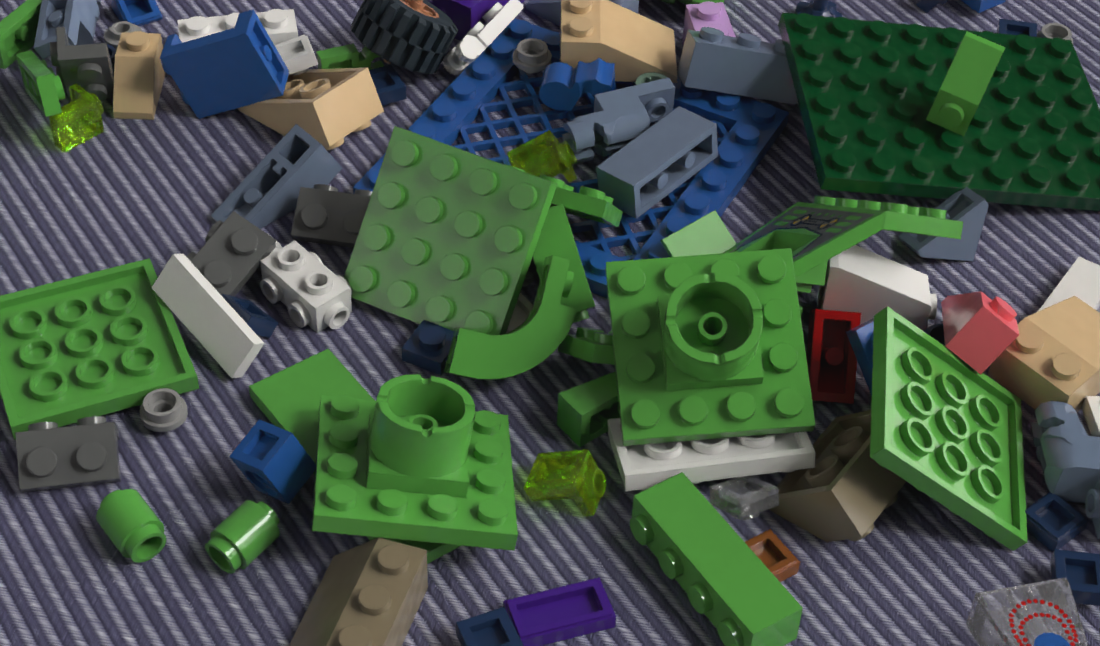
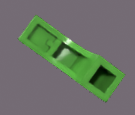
M554 255L545 257L533 308L526 320L516 329L501 335H490L460 327L454 328L444 372L473 379H501L526 372L547 359L566 337L577 312V308L560 304L561 297L567 298L569 296L573 283L574 272L568 270L570 259Z

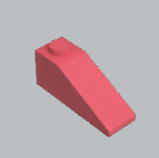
M978 291L947 296L941 302L945 347L980 375L1019 336L1017 320L1015 319L1017 313L1000 297L996 296L991 300L983 292Z

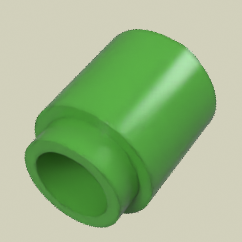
M134 489L116 490L102 500L96 514V520L122 556L141 563L152 559L163 549L166 544L164 525L138 491Z
M245 500L211 531V539L205 544V549L214 563L225 572L232 574L238 568L245 569L280 536L277 526L279 518L275 511L262 501L255 503L251 500Z

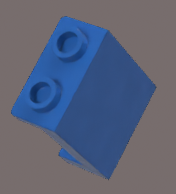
M254 9L239 13L235 28L184 43L181 42L177 34L168 35L160 56L164 71L171 75L180 89L185 104L190 105L198 119L283 96L289 75L286 64Z

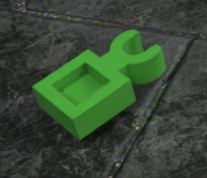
M354 43L316 51L318 69L368 67L369 70L384 66L382 61L371 63L373 59L380 56L367 47L358 52Z

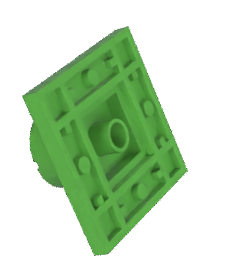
M791 248L606 262L605 271L623 446L814 430L816 424Z
M421 374L402 375L390 379L380 387L376 401L355 399L348 395H321L318 416L312 531L514 551L518 531L508 415L496 414L487 410L475 412V404L471 395L461 386L440 377L422 378Z

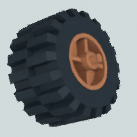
M364 0L351 24V31L356 38L369 50L383 58L384 62L388 64L393 63L406 70L423 74L437 72L458 32L453 21L443 11L426 0Z

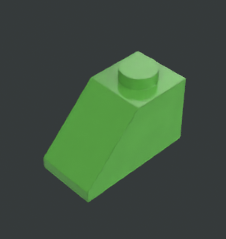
M966 31L926 120L964 136L1005 47Z

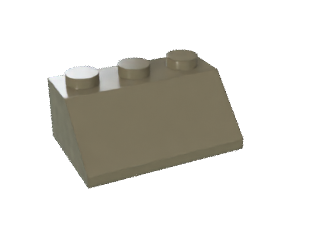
M871 410L836 417L813 443L816 452L815 468L788 472L763 503L768 510L826 542L846 539L858 541L871 533L874 529L875 520L884 509L891 506L897 500V493L906 481L870 458Z
M378 537L335 555L289 646H402L428 589L427 550Z

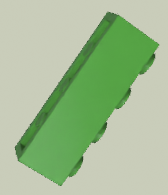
M683 472L634 495L630 528L635 539L641 545L648 546L658 558L660 567L665 575L670 579H675L687 593L693 608L699 614H705L717 628L719 637L725 646H784L797 639L803 607Z

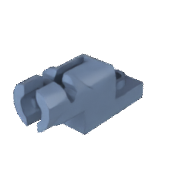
M42 0L34 49L41 58L49 57L50 42H57L56 27H65L70 46L92 44L94 42L96 21L99 20L101 0Z
M670 78L594 95L593 113L579 116L562 125L565 131H568V133L562 134V139L571 163L578 164L594 160L593 152L602 155V157L611 156L613 152L619 151L650 128V122L659 121L672 112L675 86Z
M1059 401L1041 403L1034 410L1037 422H1030V430L1033 444L1037 447L1036 455L1041 462L1050 493L1058 495L1064 501L1085 503L1086 514L1089 518H1092L1097 538L1100 539V437L1088 436L1078 418L1077 411L1072 405Z

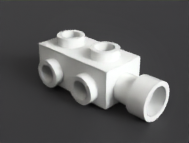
M276 241L275 249L269 256L260 260L261 265L257 269L262 274L260 287L264 296L271 303L278 301L284 303L287 306L292 321L300 328L309 325L318 333L328 326L331 329L342 327L352 312V289L347 280L341 275H335L322 263L317 254L308 252L297 241H293L283 248Z

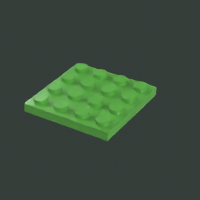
M394 126L344 275L352 289L351 298L417 324H421L423 320H426L454 331V328L460 327L490 335L505 334L557 183Z
M150 258L0 296V395L14 440L16 439L15 432L28 431V425L33 423L56 422L58 427L77 423V420L81 418L102 416L142 405L145 396L156 389L169 388L178 394L199 389L197 374L172 312L152 289L158 277Z
M885 307L874 315L870 458L913 485L918 491L924 492L947 507L953 514L959 515L982 530L988 537L994 538L1012 551L1028 543L1027 517L1025 513L1026 496L1021 399L986 374L982 373L980 375L943 344L890 307Z

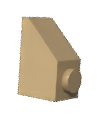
M142 31L121 33L114 64V118L154 120L166 75L160 59L163 50L161 34L145 33Z

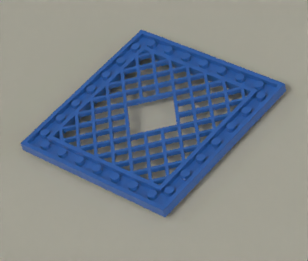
M514 18L408 130L448 145H452L460 136L463 144L454 145V147L476 154L475 152L495 149L498 157L489 158L490 160L506 165L530 162L533 170L526 171V173L540 177L544 173L530 142L562 137V134L568 133L564 127L552 129L549 121L563 118L572 121L576 118L575 116L593 113L594 97L591 93L584 92L581 97L586 98L588 105L573 107L571 111L552 110L544 112L541 106L544 103L533 89L534 87L541 86L542 77L528 79L526 72L514 65L513 52L517 48L518 43L524 39H540L547 44L548 50L551 52V63L560 62V32L551 31L533 25L528 21ZM516 74H518L520 80L509 82ZM677 75V83H673L675 86L673 110L680 106L716 123L717 132L721 137L717 138L718 157L703 167L695 178L694 176L690 177L687 183L681 184L665 197L670 206L650 208L637 219L628 214H622L619 226L624 235L604 238L600 229L612 226L589 219L570 224L572 234L591 230L595 237L594 241L583 243L575 240L591 292L608 299L606 262L670 257L661 243L662 239L714 210L721 217L786 127L789 112L740 95L684 87ZM615 81V90L634 86L635 82ZM525 89L528 97L509 99L507 92ZM499 93L502 101L490 103ZM533 106L536 112L534 114L517 116L514 108ZM506 110L509 118L491 121L488 113ZM480 115L483 122L471 124ZM540 122L544 129L543 131L525 133L522 125ZM514 127L517 135L498 138L495 130ZM487 131L490 137L489 140L471 143L468 134ZM522 144L524 153L506 156L503 147ZM385 154L353 187V194L355 190L359 189L373 191ZM597 179L566 184L574 187L573 192L579 193L581 186L598 189ZM683 193L680 196V198L676 200L674 195ZM665 217L662 220V222L658 224L656 218ZM647 220L652 229L632 233L628 224ZM647 241L640 249L638 243ZM629 244L633 255L618 257L613 255L609 248Z

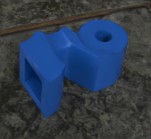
M601 58L591 63L579 61L576 68L567 63H551L543 72V81L539 91L540 100L552 109L571 111L584 92L591 93L594 97L596 94L615 90V63L605 62Z

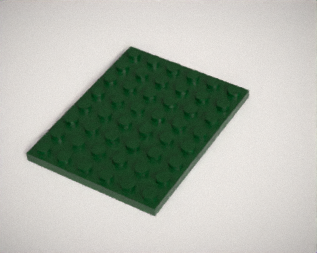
M782 12L778 27L785 46L784 50L820 189L948 199L954 193L967 187L990 203L1100 211V109L1071 40ZM966 31L1005 47V50L965 135L962 136L927 121L926 118Z

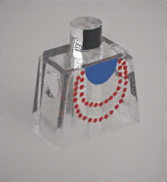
M1066 577L975 593L966 625L980 646H1087L1085 632Z

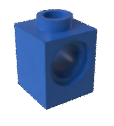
M260 419L229 456L256 490L287 504L296 496L313 474L316 467L314 461L293 433Z

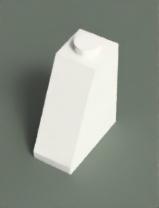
M857 245L828 260L825 285H819L817 309L861 313L860 325L873 319L874 315L887 306L921 330L926 329L928 320H935L937 295L930 293L928 275Z

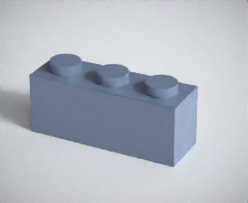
M702 27L700 31L687 30L677 70V75L684 87L790 104L797 103V96L784 50L785 46L781 39L776 40L775 44L761 42L759 37L746 33L738 34V38L725 36L722 31L711 27Z
M678 106L596 167L598 190L606 193L605 196L614 199L612 205L637 219L718 157L716 123Z

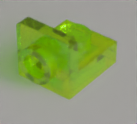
M77 83L69 87L71 102L61 107L62 113L49 116L54 144L64 153L104 132L101 116L104 110L101 101L94 93L87 92Z
M550 130L507 152L511 166L522 169L526 173L540 177V175L555 177L562 173L569 183L577 179L572 167L577 162L572 148L566 140L560 143Z
M588 449L538 453L523 489L531 501L574 499L583 516H594L599 501L606 491V478L603 471L598 468Z

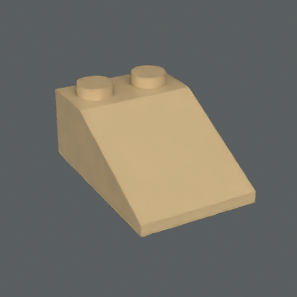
M561 0L560 62L567 63L576 68L579 61L591 63L601 58L605 62L615 63V81L636 82L640 75L655 72L663 74L667 78L669 77L672 83H677L673 29L609 0Z
M368 67L308 69L299 75H288L283 96L238 108L240 112L283 136L297 124L321 143L326 150L339 147L344 143V137L352 132L368 128L371 125L370 120L384 112Z
M1073 296L1025 317L1017 324L1019 336L990 365L988 373L990 377L1033 409H1036L1041 403L1059 401L1072 405L1079 412L1086 396H1096L1100 393V313L1078 297Z

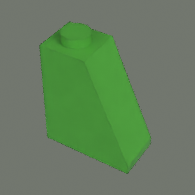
M556 205L548 210L533 259L539 278L541 277L545 257L554 255L570 259L568 270L574 272L573 283L569 296L567 298L561 297L560 304L577 308L572 323L574 324L589 319L587 310L596 308L564 205Z

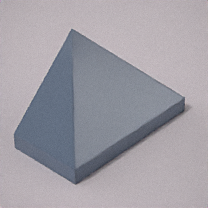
M965 187V189L954 193L935 208L947 210L946 219L963 221L961 239L902 233L898 237L904 245L923 258L973 261L989 205L983 197Z

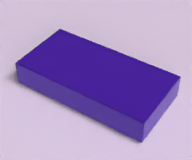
M600 577L503 601V607H505L524 646H543L614 628L616 625V615Z

